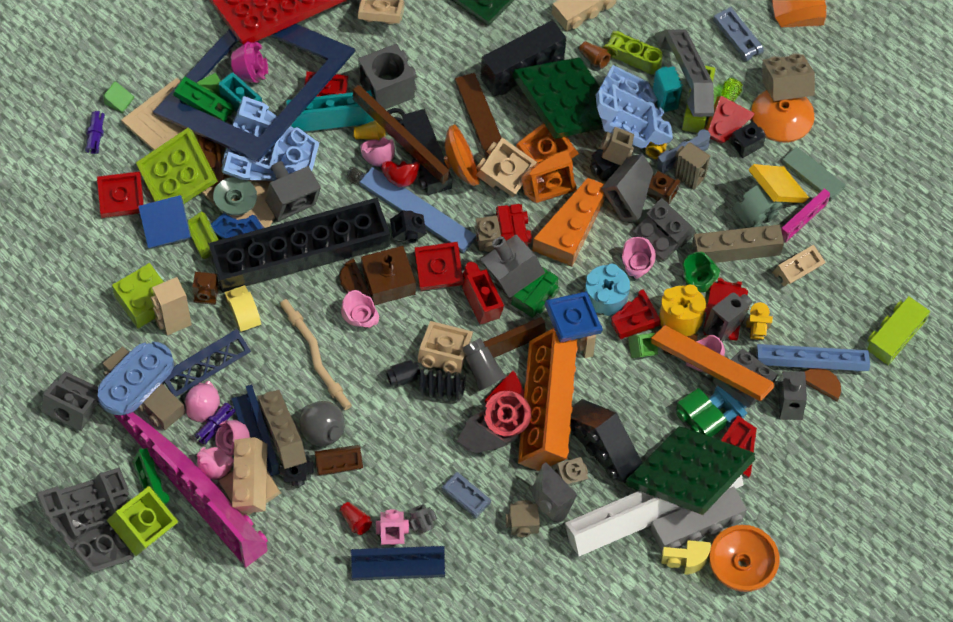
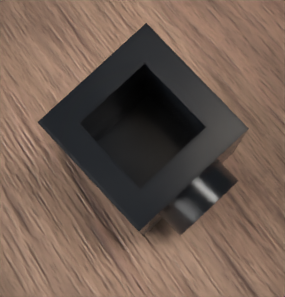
M752 121L734 131L730 143L739 155L744 158L764 146L766 135L764 130Z
M598 149L591 157L590 169L594 176L598 175L601 181H604L611 177L620 165L602 158L603 150Z

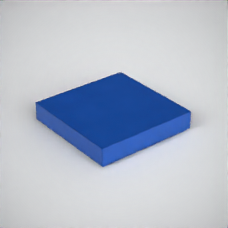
M181 195L138 206L149 249L192 238Z
M587 292L546 300L544 305L560 343L602 333V326Z

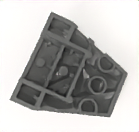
M120 467L99 473L93 480L61 490L57 486L36 493L46 519L90 573L134 559L132 551L106 521L127 503L129 491Z

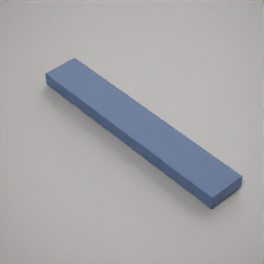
M374 167L361 179V187L399 212L410 210L414 213L423 214L426 230L446 243L458 242L459 252L462 254L475 241L476 235L406 188L391 184L384 174Z

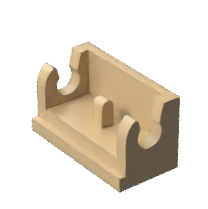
M812 245L778 265L772 273L775 277H782V285L785 287L824 265L826 262L816 247Z

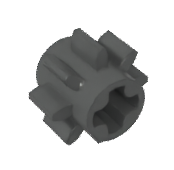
M418 505L410 510L411 517L407 518L410 529H413V531L417 530L418 533H425L434 528L433 521L437 520V517L431 507L426 508V505Z

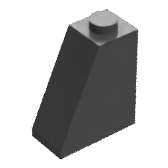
M643 154L631 156L629 159L626 158L622 166L618 167L601 188L622 222L639 220L653 175V169Z

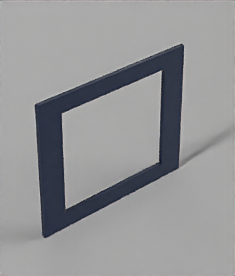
M298 24L291 25L269 35L327 61L260 137L183 104V101L173 96L177 86L153 111V114L184 129L190 128L195 134L259 162L356 50L353 47ZM230 28L185 77L197 83L210 73L239 41Z

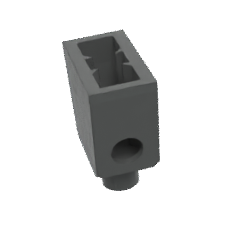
M736 293L728 295L711 309L703 332L708 336H717L723 342L743 323L752 304L751 298L746 294L740 297Z
M784 371L778 379L780 420L803 419L807 402L806 377L803 371ZM794 403L796 407H790L789 404Z

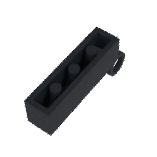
M391 108L387 111L389 114L399 113L402 119L399 117L394 118L447 167L425 109L407 114L399 108ZM414 157L411 160L412 164L418 162ZM420 164L418 170L420 177H418L421 189H425L428 196L452 189L450 171L448 180L442 185Z

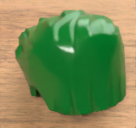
M694 252L684 259L682 265L686 285L696 286L700 293L707 292L719 277V267L704 252Z

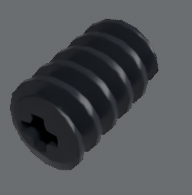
M421 368L419 380L420 394L424 397L426 392L429 391L430 398H433L435 393L438 392L439 399H442L446 393L448 400H451L455 394L456 400L460 401L464 395L467 374L465 373L463 379H460L459 373L456 372L454 378H451L450 371H447L445 377H442L441 370H438L436 376H434L432 369H429L427 375H425L423 368Z

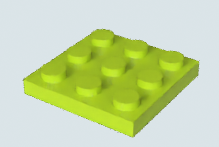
M186 128L136 162L155 202L181 195L185 204L218 182L190 128Z

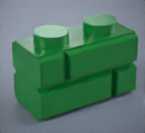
M544 267L542 268L545 273L512 296V306L534 318L537 312L541 314L544 311L546 300L549 297L554 298L560 288L558 286V276L550 271L548 272Z

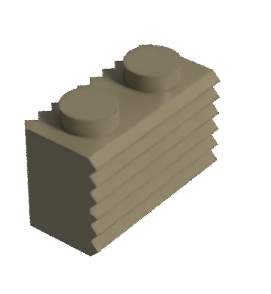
M689 142L685 147L681 146L676 152L675 156L678 159L673 167L676 169L675 178L678 177L679 180L685 182V185L696 189L706 178L711 156Z

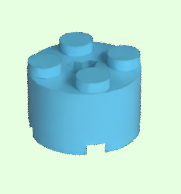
M616 264L602 265L593 269L587 275L585 292L588 293L595 312L611 316L621 311L628 301L630 290L628 276Z

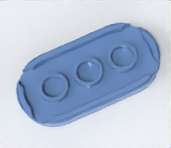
M145 342L137 345L99 384L98 400L101 407L114 415H126L135 411L171 374L174 361L170 349L159 342L148 344Z

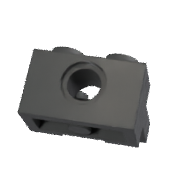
M663 198L647 212L648 216L633 231L638 237L648 239L654 247L655 253L664 261L679 247L682 248L697 233ZM658 226H659L660 228H662L669 236L667 237V236L658 228Z
M743 348L730 359L772 382H775L778 376L777 373ZM717 378L713 381L747 408H750L755 402H759L757 399Z
M65 371L59 380H54L43 394L41 412L82 431L99 403L98 387Z

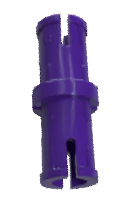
M93 111L91 113L90 127L86 131L88 139L85 151L89 153L91 149L90 154L99 153L100 140L104 135L102 128L105 114L102 112L99 117L100 111Z
M224 403L214 416H210L207 419V423L195 434L196 439L201 437L200 443L206 445L218 428L221 427L220 423L227 421L235 413L234 408L229 410L232 407L230 404Z

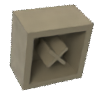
M796 53L786 57L773 56L762 60V81L773 101L815 95V72L803 54Z

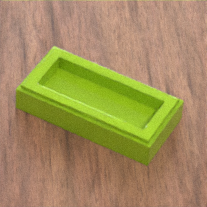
M201 211L188 220L192 240L201 258L206 259L210 257L208 243L218 241V238L206 214Z

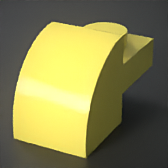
M245 285L224 292L240 332L261 325L257 307Z
M687 540L685 549L664 547L661 564H667L671 568H678L682 565L685 566L684 574L696 573L707 562L711 542Z

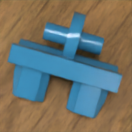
M719 386L715 388L714 394L709 399L718 409L723 407L727 411L723 414L727 419L726 427L729 428L737 416L744 419L747 415V412L744 410L746 406Z

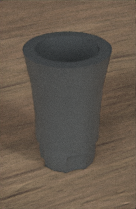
M481 338L462 347L467 356L466 360L476 379L479 391L507 377L493 358L488 347H485Z

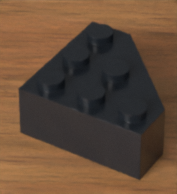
M581 399L572 406L570 433H573L584 445L588 454L603 466L611 479H616L622 483L627 482V478L642 464V461L617 412Z

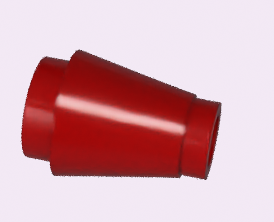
M346 502L341 506L340 512L353 533L362 535L371 528L372 522L369 515L350 502Z

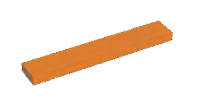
M666 325L651 338L653 345L760 402L774 388V382Z

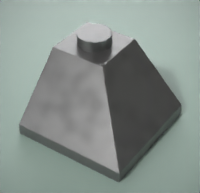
M486 409L468 419L457 441L466 450L479 453L505 447L519 438L521 433L510 437L495 434L488 428L485 422L484 415H486Z
M547 463L542 465L531 488L534 500L541 511L551 520L563 522L566 519L578 495Z

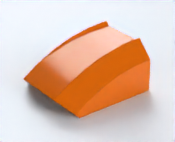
M772 0L775 18L782 28L824 26L825 0Z
M544 123L516 145L519 150L537 163L563 150L568 151L571 159L579 154L567 136L554 139Z
M563 150L543 159L521 177L524 194L531 201L539 203L577 190L572 169L573 162L568 151Z

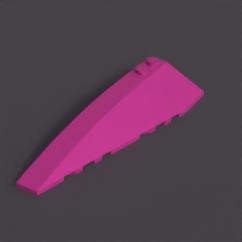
M133 412L126 415H114L142 449H148L150 457H153L155 464L245 568L268 551L266 536L261 531L257 532L252 527L253 522L246 514L242 515L237 509L233 508L229 499L209 477L174 444Z

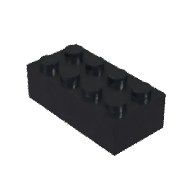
M551 20L481 57L482 82L493 97L508 93L511 88L518 85L512 77L515 69L564 60L567 37L557 24Z

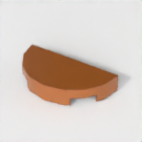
M812 368L805 371L806 385L838 402L841 394V383L836 375L829 370Z

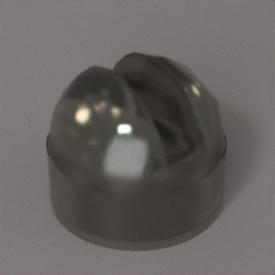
M352 166L347 171V179L352 184L359 183L365 176L363 171Z

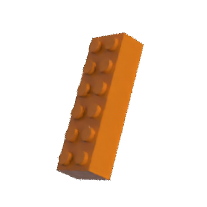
M554 328L529 341L524 398L531 408V419L527 428L520 435L518 464L540 471L544 463L551 467L566 460L569 453L570 419L578 346L577 339L560 343Z

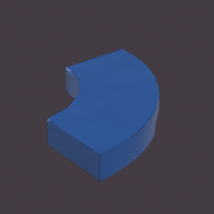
M223 213L211 223L215 234L224 239L264 228L255 215L237 220Z

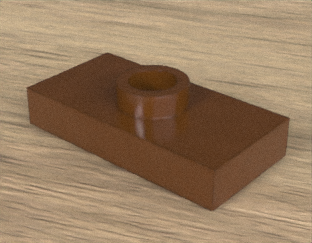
M360 444L314 451L318 475L363 469Z

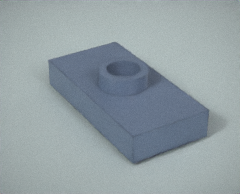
M458 472L442 486V491L475 519L491 504L490 498Z

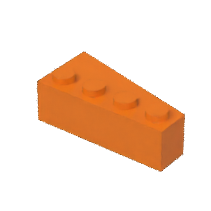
M587 178L535 236L532 251L573 267L606 199V195L601 189L604 184Z

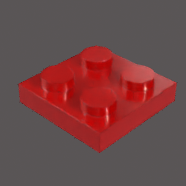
M140 171L97 176L101 218L140 214L138 206L144 205Z
M458 242L414 247L420 291L464 284Z

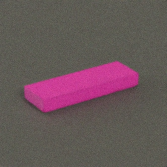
M824 188L781 228L784 243L791 239L828 204L829 191Z

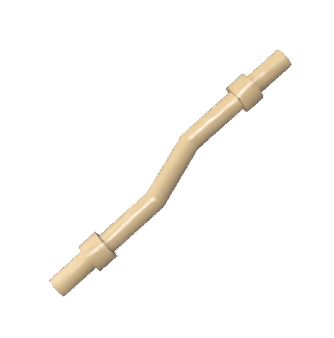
M287 299L283 300L280 305L289 316L288 320L292 326L297 327L309 344L315 371L328 387V392L332 398H336L342 408L348 410L352 405L343 394V388L339 383H335L322 365L317 339L303 322L304 318L299 311H295Z

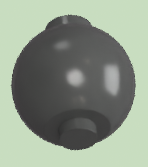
M317 401L306 405L301 411L300 430L308 442L316 446H329L341 438L345 429V418L338 406L328 401Z

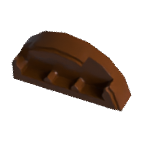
M355 259L347 261L340 273L342 288L346 293L357 290L369 296Z

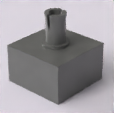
M282 161L271 166L270 169L277 180L270 182L265 201L277 222L316 205L321 186L309 166L291 174L288 173Z
M514 235L507 241L504 237L496 238L492 242L495 250L480 259L491 278L509 298L545 273L535 254L517 235Z

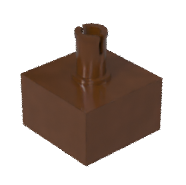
M403 246L361 256V269L374 306L416 295V282Z

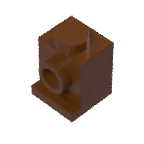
M657 171L655 175H652L647 195L657 201L663 198L670 204L679 191L681 180H674Z
M195 271L192 286L194 303L216 305L219 289L217 274Z

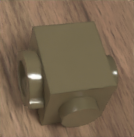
M614 127L611 133L607 131L599 147L603 150L602 158L622 166L625 159H629L632 155L634 134L618 127Z
M498 217L476 218L475 231L479 252H492L495 250L492 242L496 238L501 237Z
M581 457L560 462L551 467L569 486L580 484L588 479L587 466L583 463Z
M521 500L511 504L509 514H505L506 528L511 527V535L528 537L530 534L539 533L538 505L528 500Z

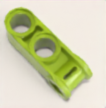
M613 31L610 35L611 39L603 46L604 49L608 50L611 58L620 60L648 74H656L655 72L662 68L663 55L660 49L624 35L619 31Z

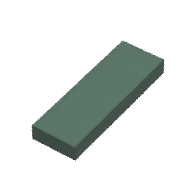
M797 146L782 159L783 165L820 193L824 188L829 191L830 202L845 188L844 183Z

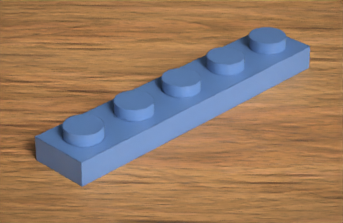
M757 344L756 349L757 359L766 366L869 371L870 368L868 350Z

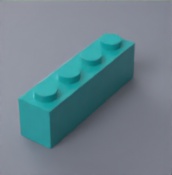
M371 90L366 91L370 96H372ZM352 92L315 97L292 123L291 127L294 129L298 127L305 132L363 125L375 120L353 100ZM286 100V104L288 105L292 100Z

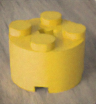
M691 284L675 286L664 291L659 312L661 327L666 325L685 336H691L699 330L704 319L706 301L696 286Z

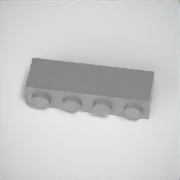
M731 487L704 515L682 508L652 521L650 531L663 553L664 547L681 548L683 544L687 543V540L700 541L703 538L702 536L708 533L711 535L717 534L723 530V527L729 524L731 526L740 524L744 520L743 518H745L747 509L735 487Z

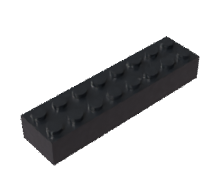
M378 198L208 243L210 257L215 273L218 276L222 293L244 285L256 284L391 247L390 232Z

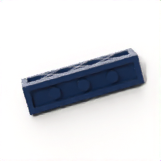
M238 329L174 366L171 374L162 384H165L168 390L177 397L249 354L251 350ZM238 340L244 351L238 355L228 353L229 345ZM216 353L224 355L223 362L219 366L209 364L210 357ZM227 356L233 357V358L229 359L228 361H226ZM196 365L205 367L203 376L199 378L190 376L191 368ZM208 368H212V369H213V370H211V371H209V372L207 373V369H208ZM177 376L186 378L184 387L178 391L174 389L170 382ZM189 379L194 380L193 382L188 384Z
M251 384L245 386V395L231 398L238 421L246 425L250 438L256 437L267 444V470L271 476L278 475V462Z
M445 546L351 549L352 581L445 577Z

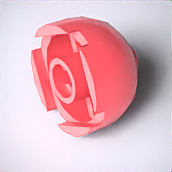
M511 391L498 392L486 404L485 422L488 428L495 434L505 437L516 436L522 433L530 423L531 408L527 400L518 393Z

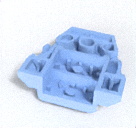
M612 65L596 94L597 109L600 118H602L604 131L611 133L614 127H618L633 133L632 145L639 148H645L650 142L660 145L669 143L673 139L670 123L661 118L664 114L663 109L659 108L657 110L655 106L657 98L649 82Z
M243 96L232 125L260 137L277 116L268 110L269 106ZM290 126L259 162L226 148L222 160V173L242 180L275 181L277 178L270 168L279 161L284 163L289 174L307 166L312 171L319 142L298 127L294 129Z

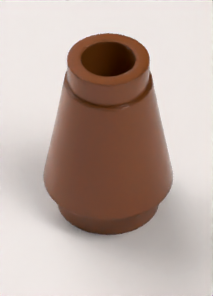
M587 41L583 42L579 48V52L596 68H604L610 61L611 55L607 49Z

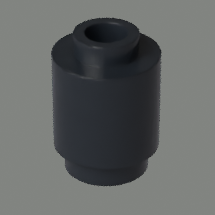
M411 359L392 365L390 369L386 370V376L391 387H400L417 381L418 375H420L417 362L413 363Z

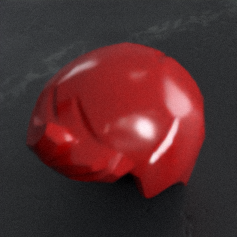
M385 161L381 164V170L391 184L397 187H407L415 181L420 163L407 164L403 161L397 165L392 161Z

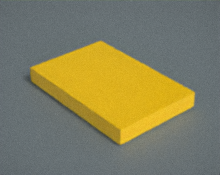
M753 164L748 169L772 201L805 203L809 199L808 195L783 166Z

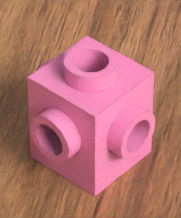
M395 509L380 512V520L376 521V535L381 534V545L404 544V534H409V520H404V512H399Z

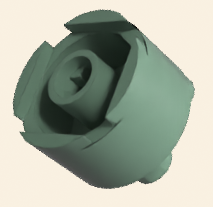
M758 184L743 195L744 199L741 204L737 201L733 205L732 211L747 228L763 226V221L766 219L772 221L779 215L778 210L783 207L782 202L772 201L760 184Z

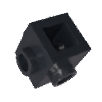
M403 210L390 219L393 239L412 244L418 242L421 237L427 234L423 214Z
M309 451L305 452L306 463L284 469L283 464L280 463V476L284 477V482H291V486L305 485V481L311 479V475L314 474L313 461L309 459Z

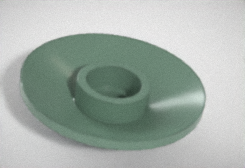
M230 177L218 183L214 189L213 199L217 208L223 213L242 215L249 212L255 206L257 191L250 181Z

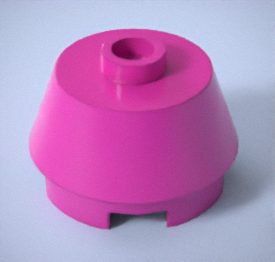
M247 42L232 52V71L244 82L259 83L261 80L266 79L264 75L268 74L267 58L262 57L260 52L262 46L258 42Z

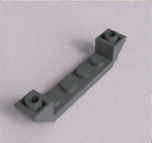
M666 29L655 33L654 37L660 49H672L691 88L687 104L692 115L698 117L713 116V81L687 30Z

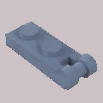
M732 7L714 15L713 21L740 53V57L744 62L752 59L753 55H760L764 52L761 43ZM749 44L751 48L748 49L745 45Z
M700 130L697 137L689 141H683L676 148L661 153L658 157L657 169L661 173L673 169L674 163L678 159L675 156L676 152L681 146L685 147L689 142L702 151H707L709 148L710 132Z

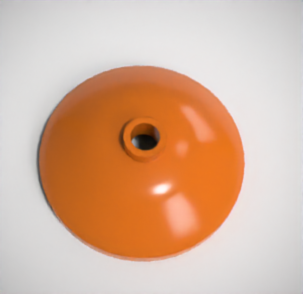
M767 90L755 99L751 112L755 113L752 121L764 130L766 138L776 142H793L803 138L811 130L815 118L813 106L807 97L773 101Z
M451 125L447 130L445 139L447 156L444 157L446 166L449 169L452 168L456 175L467 184L472 186L479 185L480 178L476 176L478 169H476V162L470 147L460 129L456 125Z
M735 525L723 530L714 539L709 553V562L714 575L722 584L736 591L752 592L762 589L773 580L779 568L780 556L775 542L766 532L750 525ZM744 561L747 565L742 567L738 562Z

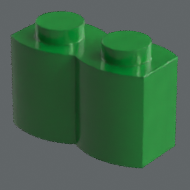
M699 388L677 402L676 414L682 422L686 421L691 426V430L713 437L726 427L727 419Z

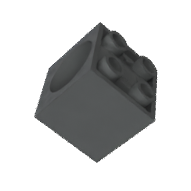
M397 43L358 58L359 82L365 91L371 90L372 97L385 110L414 99L415 90L417 89L415 78H417L416 71L413 66H409L405 51L400 50ZM384 75H393L398 78L393 80H384L379 77Z

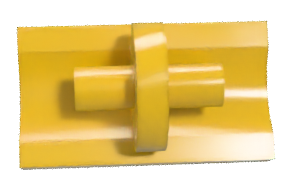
M755 303L750 309V316L746 321V327L751 328L750 339L764 340V337L767 335V329L772 324L773 316H769L770 311L765 303Z

